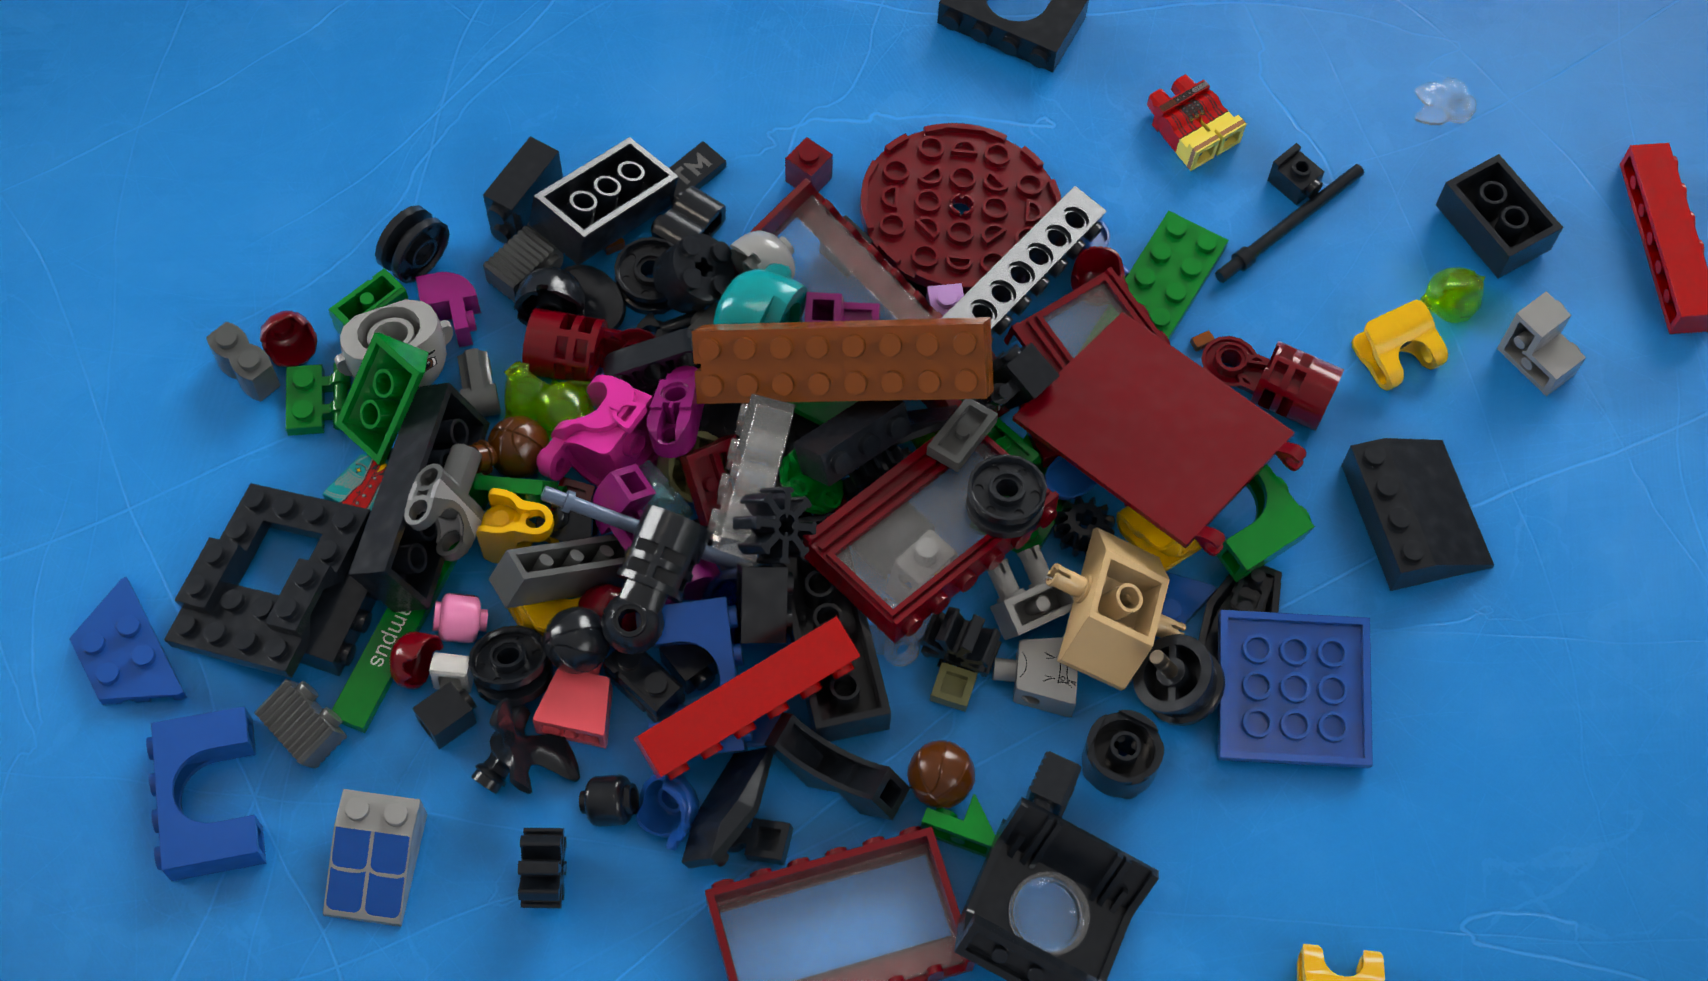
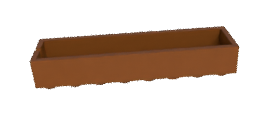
M991 317L706 324L691 331L694 364H701V368L694 371L697 404L987 399L994 391Z

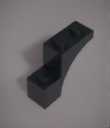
M783 712L764 743L807 787L841 794L860 814L893 821L910 790V787L889 766L865 760L843 750L815 733L790 713Z

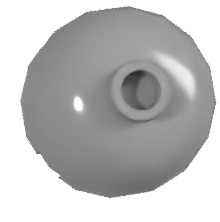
M757 230L741 236L729 246L732 248V262L739 274L754 269H766L769 264L778 263L790 268L792 279L795 276V261L792 257L795 251L791 243L783 236L778 238L770 232Z

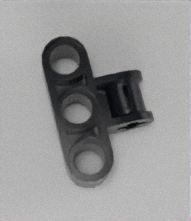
M680 329L607 354L602 363L604 375L619 378L629 383L633 388L653 397L659 381L665 380L667 374H670L674 369L687 365L698 369L701 368V364H694L691 332L693 329Z

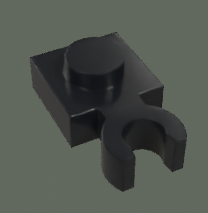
M753 818L751 828L744 829L728 852L735 853L746 848L744 855L748 860L785 865L793 827L790 823Z

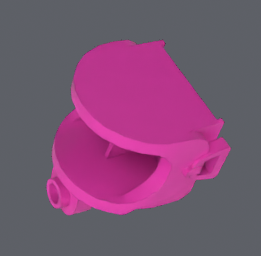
M609 375L596 376L587 386V393L597 410L586 416L565 420L557 424L551 433L552 440L537 456L536 464L540 474L554 481H559L573 467L581 476L598 487L611 471L637 464L649 483L653 484L658 478L656 473L658 455L652 448L647 429V416L653 397L633 388L629 383Z

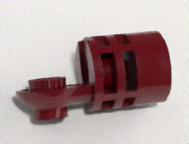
M535 308L529 318L522 353L523 371L528 375L589 385L596 376L602 374V363L607 354L656 338V336L641 328H629L624 331L608 328L607 320Z
M1232 336L1218 337L1210 341L1204 348L1201 358L1203 368L1230 387H1237L1253 394L1251 398L1252 403L1315 431L1344 372V369L1281 341H1278L1271 358L1268 359L1257 354L1252 346L1244 340ZM1223 363L1231 364L1233 368L1227 367Z

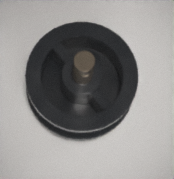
M1174 634L1154 641L1152 649L1133 676V685L1138 698L1160 720L1170 725L1186 726L1205 719L1215 711L1224 693L1225 676L1220 663L1200 641L1188 635Z

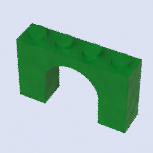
M1268 464L1246 485L1256 505L1254 522L1225 540L1222 544V551L1216 555L1236 583L1251 574L1254 569L1262 567L1302 541L1315 527L1307 510L1297 504L1289 493L1285 481L1276 476Z

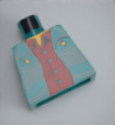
M391 448L384 465H378L368 454L360 455L323 492L324 499L370 509L371 511L393 448Z

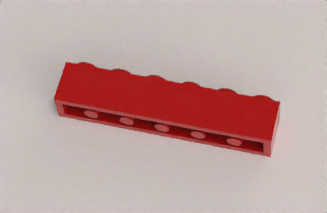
M1670 143L1630 145L1619 165L1669 334L1708 332V267L1704 257V244L1698 238L1695 228V215L1690 211L1686 199L1687 189L1685 184L1681 182L1678 173V159L1676 156H1673Z
M836 616L633 739L656 778L667 775L669 780H672L690 769L687 761L699 754L703 760L709 758L723 749L720 743L723 739L734 734L738 740L757 728L753 722L756 719L767 714L771 720L789 709L790 707L786 701L797 694L804 700L822 689L819 683L820 680L830 674L836 680L855 669L851 662L860 657V654Z

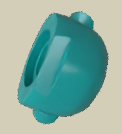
M773 263L769 264L766 269H754L743 272L732 280L721 296L715 311L713 324L801 322L806 306V293L808 289L803 284L792 279L790 268L783 264Z

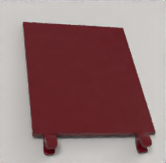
M1121 312L1058 373L1060 376L1034 400L1027 402L1012 418L1013 422L1185 549L1195 539L1203 550L1211 556L1218 555L1223 549L1222 544L1225 542V535L1222 532L1208 527L1216 516L1275 455L1291 471H1297L1303 465V459L1306 457V450L1303 447L1289 442L1294 436V431L1124 312Z

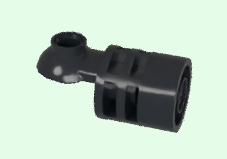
M650 504L645 506L632 536L634 540L631 547H627L624 554L626 556L624 563L616 572V576L625 582L620 594L610 600L602 614V634L611 647L618 652L633 655L643 653L657 643L663 631L664 619L662 610L666 600L678 603L683 602L685 594H683L687 583H691L694 576L692 574L693 568L699 564L712 532L709 529L664 508ZM631 612L640 614L641 624L638 629L631 632L624 631L621 624L624 616Z

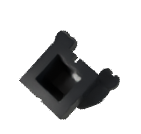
M552 504V508L556 510L551 511L554 518L551 538L570 541L599 536V529L595 519L573 511L567 514L560 511L561 507ZM536 517V528L543 525L545 522L544 518Z

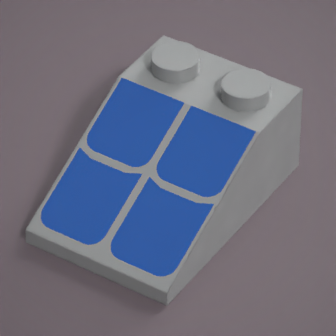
M343 789L333 830L323 907L324 916L402 927L427 819V812L421 799Z

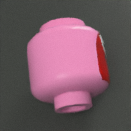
M447 593L443 596L442 601H435L433 631H438L442 641L473 643L477 639L479 631L486 632L488 609H481V601L478 596Z

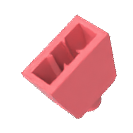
M602 663L594 670L581 674H571L560 669L556 670L533 716V723L537 734L561 736L569 741L606 749L613 689L611 679L599 675Z

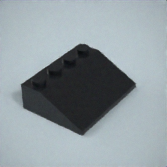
M1383 438L1350 446L1341 466L1390 591L1493 568V560L1443 440Z

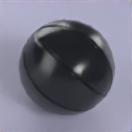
M571 607L558 612L548 622L543 634L544 651L551 663L561 671L571 674L586 673L598 667L605 660L610 650V645L602 634V617L595 611L583 607Z

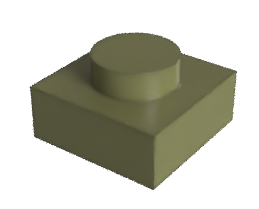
M942 662L930 701L966 712L978 673Z

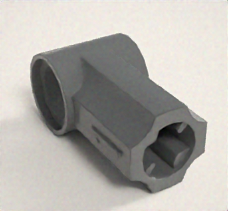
M478 348L465 350L463 354L457 356L462 383L460 394L483 417L500 415L501 409L497 388L492 380L491 364L487 351H482Z

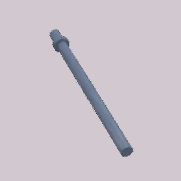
M545 486L541 494L540 500L561 507L560 511L568 514L570 511L633 534L639 522L638 519L576 497V492L567 490L565 493ZM708 545L701 557L703 560L736 572L737 562H751Z

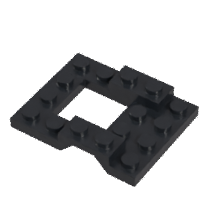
M250 483L220 539L209 537L174 601L182 608L164 640L174 648L292 678L310 644V615L323 590L343 581L355 558L371 512L370 509ZM269 528L320 539L309 560L298 559L280 595L239 586Z

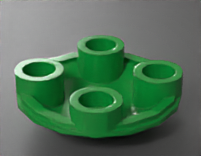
M795 448L783 458L779 469L780 483L782 487H793L794 492L791 493V497H807L812 506L811 508H806L805 511L807 513L823 515L834 511L841 504L844 495L842 479L829 487L802 474Z

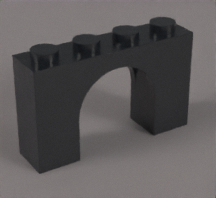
M940 0L937 23L949 30L969 36L979 43H985L997 48L1007 55L1025 60L1035 67L1054 72L1086 18L1089 0H1051L1043 13L1027 21H1011L998 16L989 8L988 0Z

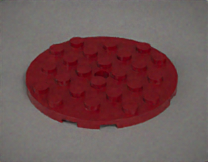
M942 123L924 126L923 131L909 136L905 133L887 144L884 151L876 160L870 163L866 171L860 196V216L864 231L873 240V246L881 253L884 259L905 278L926 288L927 286L962 283L965 295L1061 200V194L1055 179H1051L1044 170V163L1026 146L1020 148L1006 140L1007 135L978 125ZM958 203L965 204L969 207V210L960 214V211L956 210L953 205Z

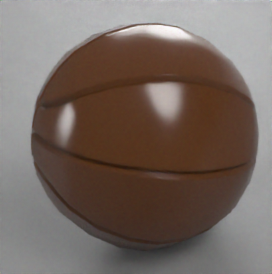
M522 415L511 416L501 420L493 427L487 441L495 449L498 458L496 465L493 467L499 473L510 478L522 479L537 474L539 472L536 464L537 456L550 442L547 431L536 420Z
M947 740L932 741L914 753L908 765V783L915 797L926 806L932 808H951L961 803L970 794L975 783L974 764L968 753L958 744L951 741L947 742Z

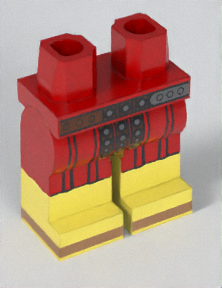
M1185 74L1176 79L1172 84L1171 91L1176 96L1170 98L1163 89H1158L1149 95L1147 106L1154 114L1152 126L1157 132L1160 131L1163 138L1187 168L1192 171L1213 159L1215 154L1218 156L1240 143L1247 123L1239 115L1232 116L1222 105L1219 97L1209 90L1210 86L1205 80L1196 84Z

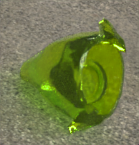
M1464 267L1440 270L1433 275L1428 283L1426 293L1420 300L1425 303L1429 311L1436 313L1447 322L1459 323L1468 321L1481 308L1485 276L1478 275L1475 271Z
M521 361L514 362L504 371L506 374L504 390L505 418L522 415L538 420L554 406L557 400L560 403H564L567 398V389L564 382L559 384L556 379H552L550 385L529 372V364L521 363Z
M569 380L567 382H558L551 385L540 395L536 403L535 415L537 422L547 431L549 439L558 423L580 418L595 411L594 405L586 391L590 381Z

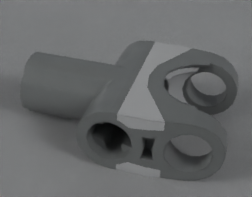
M455 444L451 447L444 468L439 464H430L417 474L409 493L404 513L405 521L417 531L425 530L434 522L436 523L437 553L444 560L450 562L458 560L469 551L477 536V528L481 525L484 516L483 509L469 495L482 455L477 449L465 444ZM426 511L420 519L416 520L418 514ZM459 541L458 545L454 549L448 551L454 543Z

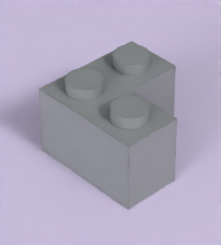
M1547 291L1516 313L1497 347L1546 397L1573 377L1586 359L1578 346L1561 334L1572 315L1560 301L1555 300Z

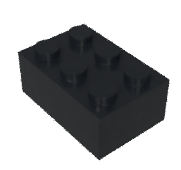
M1500 154L1447 181L1436 203L1438 209L1498 279L1551 250L1563 229V226Z

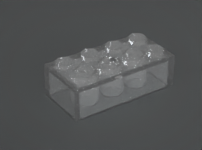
M756 394L751 395L749 405L742 403L735 435L740 436V439L732 438L727 456L726 469L731 470L730 474H722L718 488L717 504H721L720 510L713 508L708 529L712 532L710 537L713 540L712 547L755 562L757 554L743 555L738 548V544L743 543L752 534L751 529L734 530L733 518L735 516H752L746 506L740 503L745 494L760 493V488L775 487L792 424L794 404Z

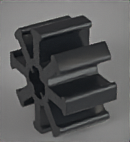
M786 486L760 488V493L745 494L740 503L746 506L752 516H735L733 518L734 530L751 529L752 532L743 543L738 544L742 554H759V557L756 559L758 564H789V558L805 557L809 552V547H805L798 535H815L817 528L815 521L799 522L798 519L806 508H811L812 504L807 497H791L794 489L793 487Z
M948 607L946 614L943 612L939 614L932 613L920 641V644L923 645L921 653L927 658H940L937 664L938 667L944 662L977 672L982 677H987L1002 643L999 641L1001 633L996 628H982L985 619L976 614H973L972 619L968 621L960 614V609Z
M524 828V835H521L520 838L521 861H518V875H521L518 899L521 900V908L561 909L562 900L565 897L564 875H566L567 861H564L567 848V840L564 837L565 829Z

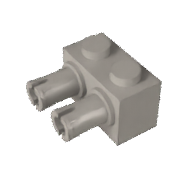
M1039 544L1017 554L1031 582L1028 585V590L1019 588L1007 558L994 570H986L999 596L997 604L990 606V609L1004 640L1019 636L1071 612L1074 601L1073 596L1046 584L1047 578H1053L1047 576L1049 568Z

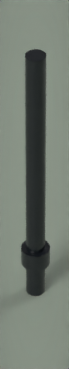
M1359 164L1352 166L1250 246H1243L1232 254V260L1215 272L1217 280L1224 283L1238 271H1245L1256 262V257L1364 175L1362 166Z

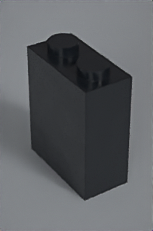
M530 136L483 194L490 230L498 241L508 243L509 239L517 235L519 230L527 226L534 195L563 178L558 150Z

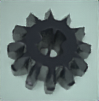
M1081 496L1075 498L1074 504L1065 501L1062 504V511H1058L1054 519L1057 526L1054 527L1053 531L1054 538L1061 539V550L1072 547V555L1074 557L1078 556L1080 551H1084L1086 554L1092 531L1096 527L1114 535L1115 532L1112 527H1114L1115 519L1114 516L1107 515L1109 509L1107 504L1097 507L1095 496L1089 500V503H1084ZM1081 525L1087 526V529L1082 528Z

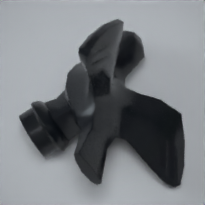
M504 698L499 702L492 712L489 722L495 732L490 738L491 754L484 763H479L475 766L477 769L471 777L495 794L498 793L502 786L505 787L508 773H510V782L518 790L531 794L532 787L529 770L531 765L535 764L543 766L568 780L578 781L580 779L579 766L566 738L551 734L525 735L524 729L531 713L525 704L511 706L509 698Z

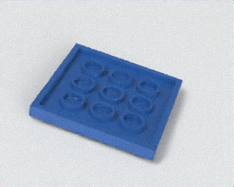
M1220 610L1218 613V662L1224 672L1225 689L1222 699L1218 704V760L1352 768L1372 767L1370 618Z

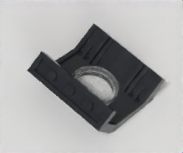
M1021 797L1007 820L1003 818L960 915L954 952L1007 981H1107L1129 923L1136 910L1158 881L1159 870Z

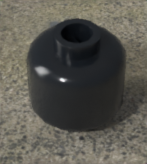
M620 774L592 777L588 781L585 791L580 792V811L582 814L587 815L592 825L598 827L625 825L639 809L637 786L631 783L626 776Z

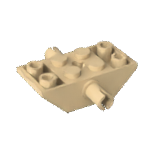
M1098 527L1092 531L1081 575L1063 567L1059 563H1055L1048 572L1047 576L1053 579L1047 578L1046 584L1073 596L1074 600L1057 661L1120 691L1125 690L1152 649L1155 636L1162 638L1174 634L1185 635V633L1178 631L1179 629L1182 631L1186 630L1184 623L1161 614L1170 579L1160 558Z

